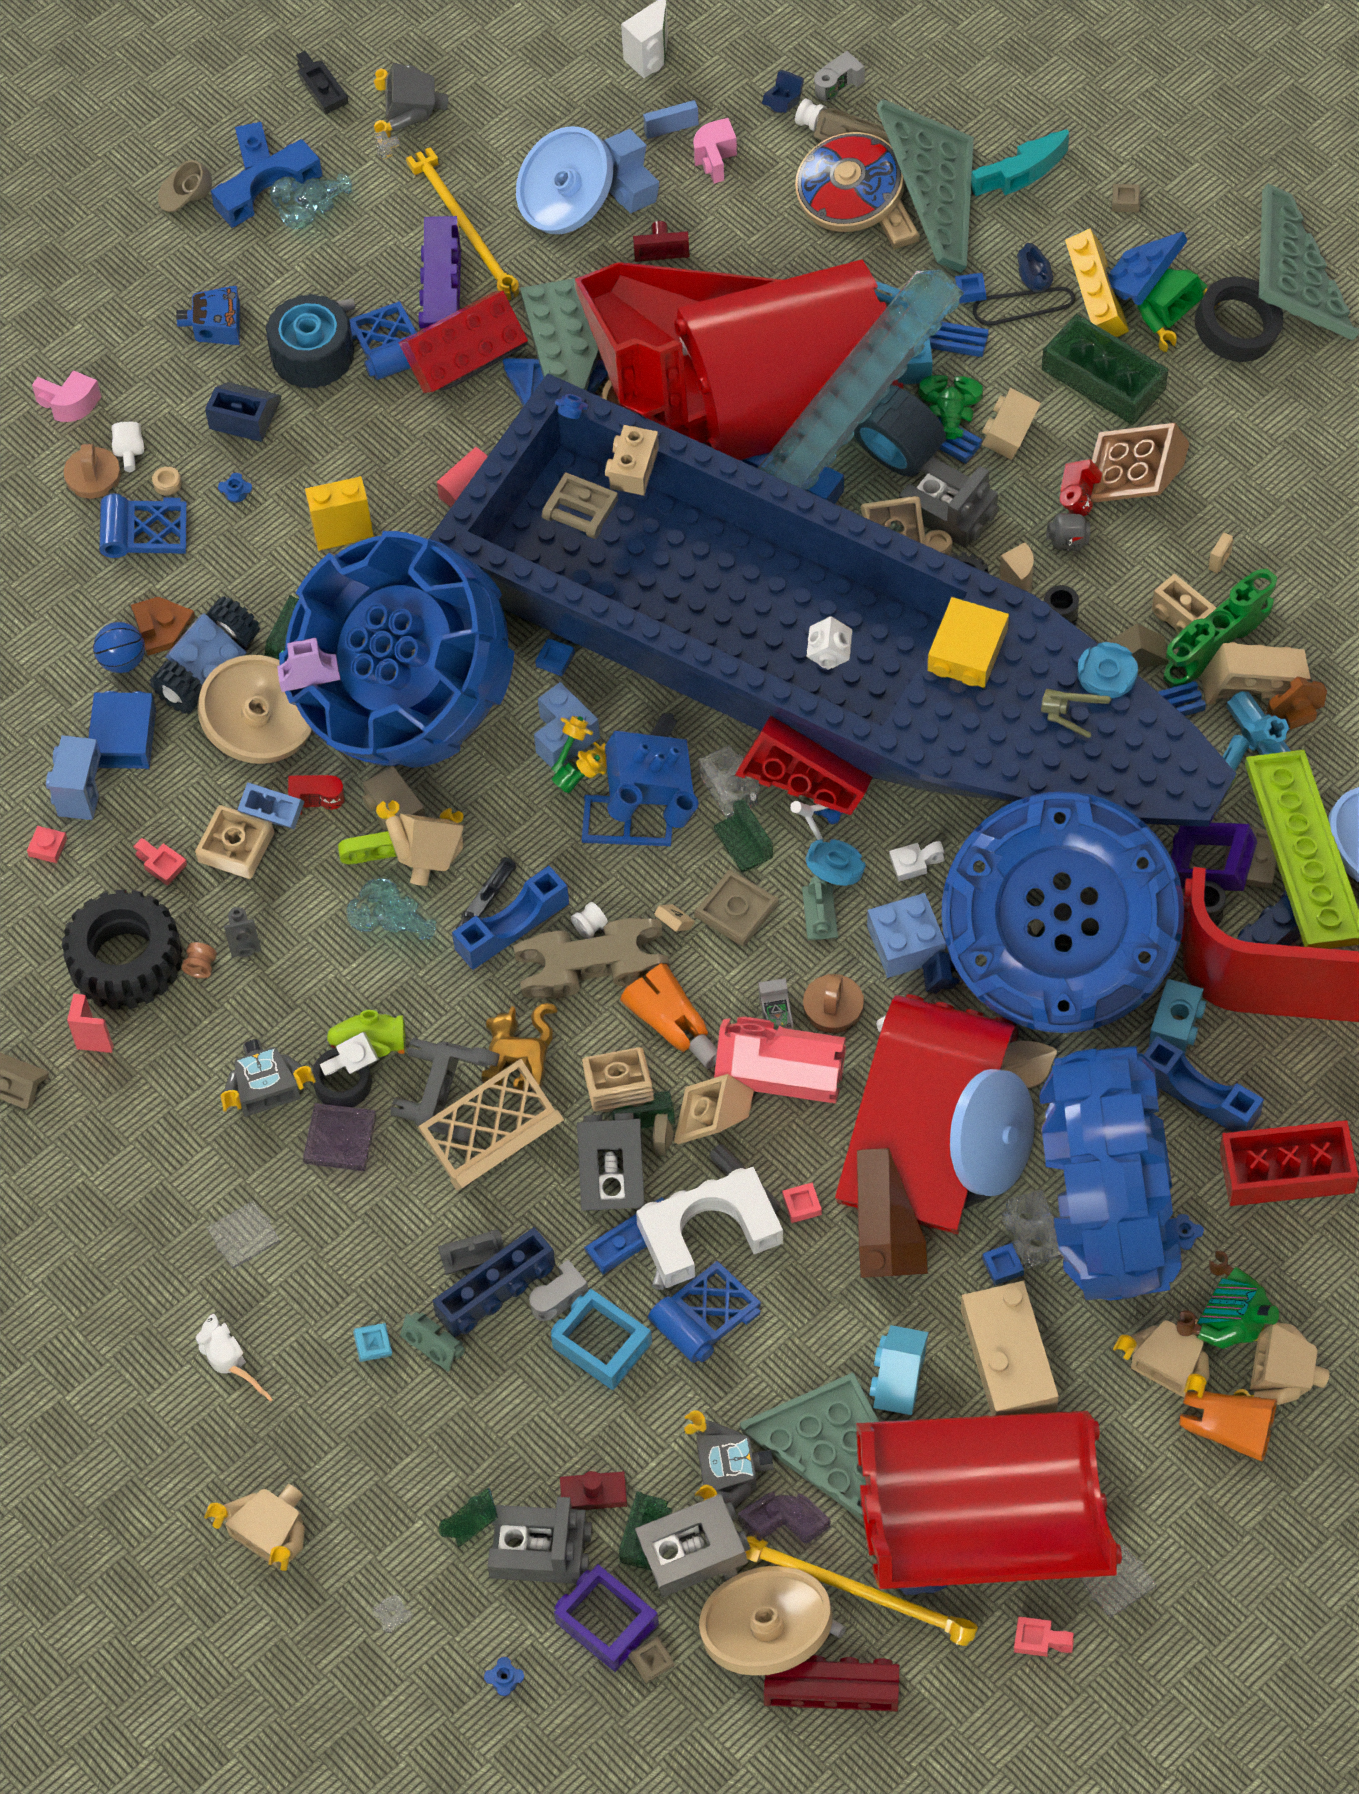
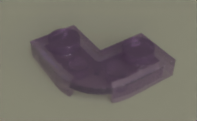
M770 1492L738 1513V1522L759 1542L785 1525L806 1545L828 1530L831 1524V1520L807 1497L800 1493L797 1497L789 1495L775 1496V1492Z

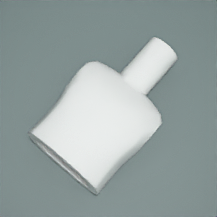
M137 422L115 423L112 425L113 454L123 457L124 470L132 472L135 470L134 456L144 453L141 425Z

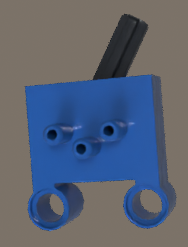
M663 713L650 735L614 731L605 745L610 802L608 803L607 810L615 820L621 822L629 820L641 801L668 803L663 812L664 820L672 827L682 828L686 826L698 808V799L693 794L687 739L669 737L677 723L672 713Z

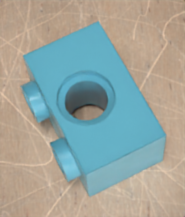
M1167 979L1151 1028L1149 1045L1152 1044L1157 1036L1184 1051V1054L1188 1044L1194 1045L1198 1032V1027L1194 1026L1196 1018L1202 1019L1206 1007V1001L1202 1000L1203 988ZM1180 1015L1183 1016L1185 1019L1177 1020L1173 1018V1016Z

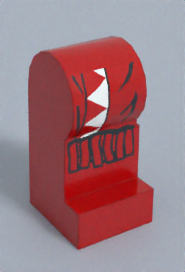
M1091 459L1065 464L1060 490V503L1070 514L1086 516L1093 507V502L1091 501L1093 485L1101 483L1103 473Z
M288 776V795L303 800V807L323 806L326 809L333 810L341 807L344 803L343 784L340 778L336 776Z

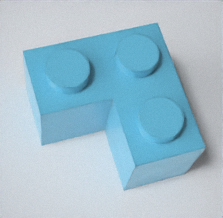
M891 1325L887 1336H881L874 1361V1366L880 1367L878 1377L873 1376L870 1387V1396H875L873 1408L912 1415L916 1403L919 1378L925 1359L929 1332Z

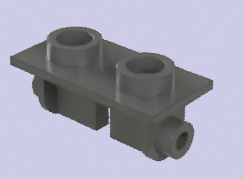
M232 908L228 913L230 925L224 926L232 958L237 956L248 957L255 952H260L261 946L254 919L248 920L246 911L243 908Z
M498 1229L438 1246L446 1275L480 1266L504 1249L502 1236Z

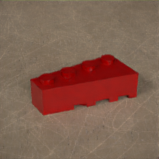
M771 715L735 773V776L744 779L747 776L759 780L758 784L767 787L773 785L788 790L787 794L796 797L802 795L814 799L816 804H821L848 815L853 813L873 778Z

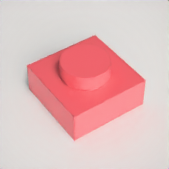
M37 826L27 849L29 857L57 863L67 840L66 833Z
M813 1183L782 1191L791 1223L822 1215V1209Z

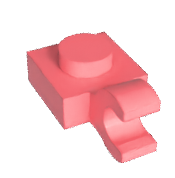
M141 838L134 845V848L138 850L135 855L145 862V870L167 886L187 866L186 859L164 843L156 849L145 839Z
M1018 1616L1014 1653L1048 1657L1049 1647L1059 1652L1072 1653L1074 1633L1051 1630L1052 1621Z

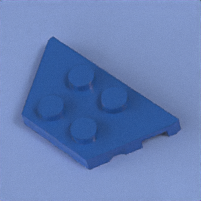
M1179 232L1125 251L1108 275L1114 294L1124 300L1131 297L1136 305H1141L1188 240L1185 233Z
M503 359V368L524 407L544 379L539 360ZM603 360L597 361L595 370L591 373L589 386L586 390L590 393L595 394L608 375Z

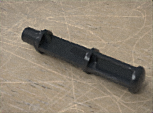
M508 857L501 858L497 868L489 879L483 883V887L466 911H463L461 914V920L456 929L476 915L480 917L493 898L498 895L505 881L516 870V863Z

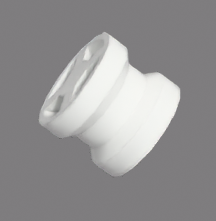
M805 98L797 109L795 123L800 126L807 125L810 130L815 131L820 112L827 109L826 106L821 104L814 105L812 100Z
M589 902L581 913L576 912L571 916L574 927L585 939L593 938L595 932L599 929L603 930V927L608 923L604 913L593 902Z

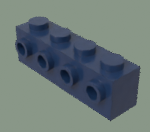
M1286 890L1281 895L1280 901L1277 904L1267 906L1260 914L1259 920L1253 925L1247 924L1240 931L1238 940L1290 946L1301 936Z
M533 1227L434 1298L432 1302L435 1316L453 1337L456 1338L461 1333H469L475 1328L479 1320L486 1315L495 1314L500 1310L505 1301L512 1296L518 1297L525 1292L530 1283L537 1278L542 1279L553 1270V1267L556 1265L553 1248L537 1229Z

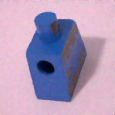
M237 286L195 293L192 296V309L176 311L177 326H192L195 340L198 342L240 345V299Z

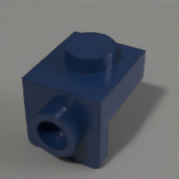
M780 70L777 74L775 86L764 93L762 104L769 106L775 112H788L800 101L804 78L785 70Z

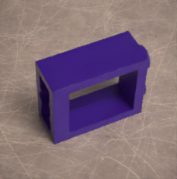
M1211 822L1209 826L1180 825L1178 833H1175L1173 837L1171 859L1177 870L1181 888L1185 889L1186 878H1192L1193 869H1188L1194 846L1218 845L1231 846L1225 869H1206L1205 881L1215 882L1225 891H1244L1257 845V839L1250 825Z
M597 1564L592 1571L586 1570L580 1576L576 1583L577 1587L570 1595L565 1594L558 1600L554 1608V1616L558 1626L611 1670L616 1672L629 1658L628 1655L636 1650L659 1625L658 1613ZM599 1583L639 1614L610 1647L570 1615Z

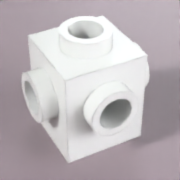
M832 616L810 626L807 657L827 670L848 661L851 652L852 629Z

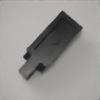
M306 51L296 55L298 59L297 65L300 68L297 70L299 78L325 115L349 103L347 94L323 61L313 62Z

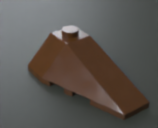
M890 1149L857 1150L861 1278L928 1274L926 1240L904 1189Z

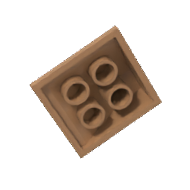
M1167 423L1099 432L1092 461L1103 474L1101 483L1093 485L1091 501L1095 503L1160 495L1183 468L1189 447L1188 440L1177 424Z

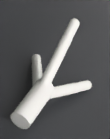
M794 801L790 807L791 811L804 816L816 839H823L812 815L814 811L828 809V807L821 804L809 806L799 801Z

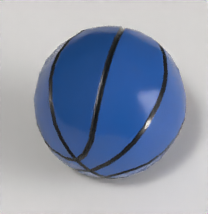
M113 622L107 624L98 632L94 640L93 652L97 662L104 669L114 673H126L133 670L142 661L145 653V642L141 633L133 625L125 622Z

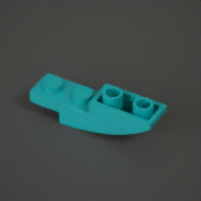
M1065 129L1050 133L1033 141H1027L1017 146V156L1008 157L1000 162L981 166L973 170L971 174L972 192L975 196L1001 188L1006 196L1032 184L1049 172L1066 154L1069 144V131Z

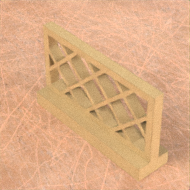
M519 1059L417 1128L450 1176V1181L455 1189L459 1190L564 1119L559 1111L553 1108L522 1059ZM517 1068L525 1079L523 1091L506 1087L508 1075ZM503 1078L502 1086L494 1085ZM528 1086H530L534 1093L527 1092ZM487 1088L500 1090L498 1107L481 1104L484 1090ZM505 1092L522 1095L519 1112L502 1109ZM477 1095L476 1103L469 1102L470 1099ZM526 1096L537 1098L545 1110L536 1116L523 1113ZM461 1105L475 1107L472 1124L455 1121L458 1107ZM480 1109L496 1112L493 1129L476 1126ZM452 1112L451 1120L443 1119V1117ZM501 1113L518 1117L516 1128L511 1133L498 1130ZM522 1118L530 1119L529 1121L521 1125ZM436 1122L450 1124L447 1140L434 1139L428 1127ZM454 1126L471 1129L468 1146L451 1143ZM475 1130L492 1133L490 1147L485 1150L472 1147ZM497 1135L505 1136L496 1142ZM439 1145L445 1146L444 1153ZM450 1147L467 1151L464 1164L457 1169H454L448 1160ZM471 1152L479 1153L478 1155L470 1159Z

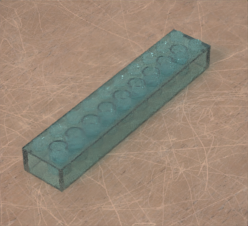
M917 270L757 469L805 491L813 487L819 480L818 475L823 468L832 464L836 459V452L839 448L853 438L855 434L853 431L859 423H863L872 414L871 408L875 403L885 398L890 391L888 387L892 382L906 372L908 362L922 352L925 347L924 342L928 337L938 332L944 317L958 307L960 303L958 300L964 292L942 270Z

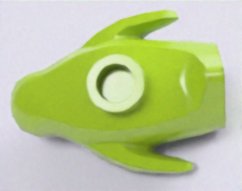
M365 1010L360 1015H355L331 1027L327 1034V1041L334 1049L337 1045L365 1032L378 1057L388 1055L392 1051L405 1054L406 1031L403 1015L393 1018L387 1014H378L375 1010Z

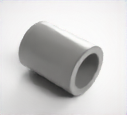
M701 1034L690 1043L689 1050L706 1069H710L716 1065L717 1047L706 1035Z

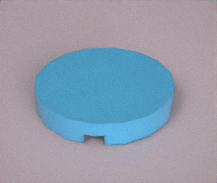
M1103 642L1098 643L1096 647L1091 649L1089 647L1083 652L1079 659L1077 676L1080 684L1088 693L1110 696L1112 699L1123 696L1133 688L1137 681L1138 664L1126 647L1117 643Z
M820 839L810 845L805 859L808 868L813 874L824 881L836 885H853L860 881L866 864L865 861L862 862V855L857 849L836 839H831L830 843L823 842L824 839Z

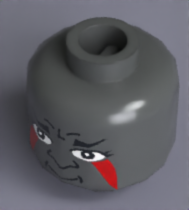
M1058 513L1053 522H1048L1046 536L1047 539L1052 540V545L1056 550L1080 551L1084 545L1089 543L1090 523L1086 522L1084 516L1080 514Z

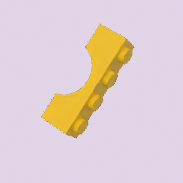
M1091 228L1066 239V245L1093 329L1104 343L1128 333L1129 328L1123 310L1107 276L1106 267L1109 265L1102 244Z

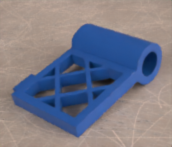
M400 301L349 319L352 339H357L367 358L364 364L369 377L374 376L376 380H380L411 368L398 343L409 336L400 339L396 338L395 335L398 331L409 333L410 336L417 332ZM398 312L399 317L396 322L385 320L387 316ZM367 323L373 324L370 331L362 330L358 327ZM379 328H390L391 331L387 336L377 333ZM372 340L383 342L382 346L371 350L369 348Z
M117 493L105 496L100 502V553L109 558H120L127 553L186 554V502H181V498L163 497V501H128ZM135 510L148 511L152 516L142 522L135 516ZM168 511H181L180 517L173 523L163 515ZM156 520H159L166 526L158 535L149 528ZM143 531L152 538L147 543H134V538ZM173 532L180 538V544H168L163 538Z
M716 1261L672 1297L668 1296L660 1300L650 1311L648 1320L692 1363L697 1361L704 1362L714 1352L713 1344L741 1322L747 1325L760 1315L761 1311L759 1308L761 1302L723 1265ZM717 1273L726 1282L725 1289L707 1288V1280ZM689 1294L703 1295L702 1307H691L683 1299ZM707 1296L725 1297V1309L707 1308ZM729 1297L743 1298L749 1305L743 1310L729 1309ZM706 1315L725 1316L724 1325L714 1331L706 1323Z

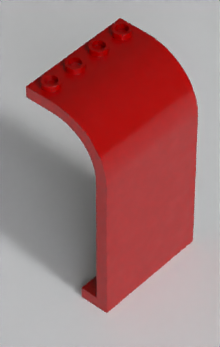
M1193 867L1192 878L1185 879L1183 894L1184 926L1181 942H1183V965L1186 976L1192 986L1203 988L1202 997L1220 1008L1234 1012L1359 1022V951L1252 943L1241 941L1225 934L1210 919L1205 907L1206 868Z
M907 994L906 997L894 996L879 1035L836 1191L835 1200L838 1204L858 1209L857 1150L889 1148L918 1224L959 1235L962 1224L961 1217L969 1190L959 1181L951 1159L950 1132L954 1111L965 1087L976 1075L989 1069H1002L1009 1044L1017 1041L1019 1031L1018 1026L1013 1024L1014 1022L1003 1017H996L995 1019L984 1017L983 1013L976 1010L966 1009L965 1012L956 1010L954 1006L944 1002H936V1004L924 1002L922 997Z

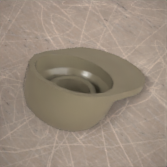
M188 160L182 163L161 185L158 193L159 206L166 212H176L189 201L202 200L207 196L212 186V176L209 169L196 160Z

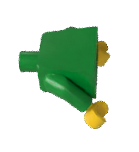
M1167 269L1143 303L1137 305L1147 326L1153 334L1157 333L1159 335L1158 345L1163 352L1168 351V345L1164 340H1169L1173 346H1175L1177 341L1176 334L1173 331L1165 330L1164 327L1170 328L1203 298L1207 291L1208 285L1189 269Z

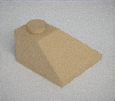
M728 1074L685 1087L674 1142L681 1144L712 1135L748 1118L752 1107L751 1102L754 1090Z

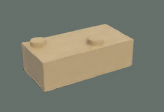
M1024 1281L962 1295L961 1313L991 1415L1056 1412L1059 1395Z

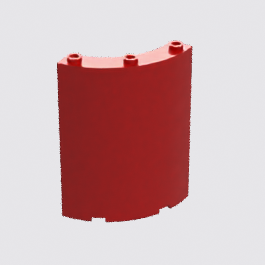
M862 259L678 307L674 329L677 336L681 337L698 377L697 387L703 396L707 419L708 439H706L705 445L737 460H743L851 430V419L880 385L891 384L904 389L903 383H898L897 369L902 368L891 317L885 301L879 302L874 291L878 288V285Z
M1088 1411L856 1423L858 1466H862V1477L865 1476L866 1485H860L863 1523L869 1556L876 1555L877 1564H872V1570L878 1588L891 1589L1117 1576V1564H1121L1122 1554L1120 1545L1116 1544L1110 1532L1105 1516L1107 1512L1106 1495L1100 1491L1095 1441L1099 1440L1100 1436L1098 1421H1094V1418Z

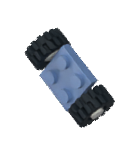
M225 596L219 598L206 614L203 613L198 617L165 656L168 659L167 662L165 661L150 678V686L154 688L155 694H159V698L165 700L169 707L173 706L174 710L178 712L180 710L183 714H190L198 705L200 691L208 675L225 661L244 656L247 653L244 649L260 632L258 621L253 619L254 615L252 613L249 614L245 606L242 608L239 602H233L232 598L228 597L226 599Z

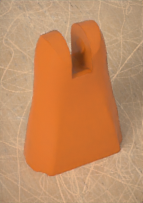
M661 963L646 974V981L643 978L637 979L626 987L621 995L620 1001L654 1028L672 1046L682 1052H685L690 1047V1041L683 1032L687 1029L695 1038L701 1034L708 1035L704 1020L686 996L667 964Z
M1197 1391L1185 1393L1183 1403L1195 1408L1204 1409L1202 1418L1181 1414L1179 1421L1181 1427L1193 1434L1220 1443L1241 1454L1263 1462L1271 1436V1430L1269 1429L1273 1426L1275 1418L1276 1399L1227 1395L1204 1391L1202 1398H1199Z

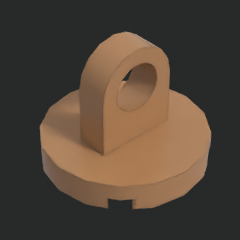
M82 444L81 450L72 454L66 461L63 471L67 487L74 491L75 495L89 499L103 497L108 494L113 486L115 488L119 484L121 477L119 462L115 455L104 448L95 447L94 444Z
M828 974L819 977L808 985L804 993L803 1011L805 1016H807L815 1028L824 1032L839 1033L845 1031L852 1024L854 1026L863 1014L864 996L860 987L852 979L843 975Z

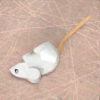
M211 1314L204 1322L202 1330L196 1336L200 1352L207 1356L208 1362L215 1371L219 1373L232 1372L243 1377L261 1395L272 1401L271 1396L262 1389L257 1381L247 1372L240 1369L246 1363L242 1356V1349L234 1336L231 1337L229 1335L230 1331L227 1325L223 1323L220 1326L216 1315Z

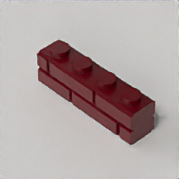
M813 1655L791 1669L765 1675L764 1706L898 1712L900 1664H893L892 1660L885 1658L875 1659L873 1663H859V1659L854 1657L840 1658L839 1662L826 1661L825 1657Z

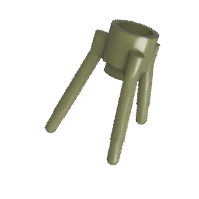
M1046 689L1042 700L1041 712L1049 713L1047 720L1057 722L1087 738L1091 737L1090 732L1060 716L1061 713L1067 714L1070 701L1109 704L1111 701L1110 696L1065 693Z

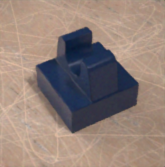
M938 951L922 965L925 989L928 993L937 994L941 989H953L960 982L959 978L952 977V973L956 968L949 959V953Z

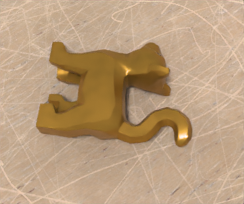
M540 1004L532 1012V1024L540 1032L539 1038L513 1037L518 1028V1021L515 1019L516 1009L511 1006L509 1013H499L496 1017L487 1019L486 1028L492 1034L489 1051L500 1054L497 1067L490 1066L489 1069L482 1071V1082L485 1083L519 1059H522L541 1088L545 1075L544 1063L546 1061L548 1046L553 1039V1029L543 1017L548 1013H557L558 1010L554 1004ZM521 1072L520 1076L514 1079L513 1088L523 1091L525 1079ZM503 1078L496 1082L494 1085L501 1086Z

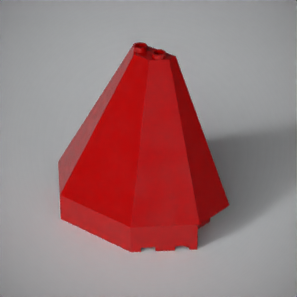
M617 262L576 278L575 288L619 404L625 409L700 443H704L708 439L704 400L697 387L698 377L689 354L683 356V346L674 329V321L677 320L678 307L783 279Z

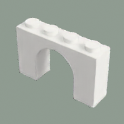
M754 1167L736 1169L727 1177L719 1180H707L698 1188L690 1191H678L669 1199L658 1203L649 1202L636 1211L638 1228L665 1288L695 1277V1264L681 1233L685 1224L693 1216L701 1212L721 1211L732 1216L740 1224L753 1254L783 1244V1229Z

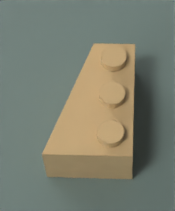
M1235 642L1223 643L1201 674L1206 705L1216 704V699L1233 697L1241 691L1249 692L1251 695L1261 694L1262 699L1273 698L1276 694L1282 696L1291 688L1290 682L1297 676L1306 678L1307 682L1311 678L1304 649L1268 647L1261 644L1243 645Z

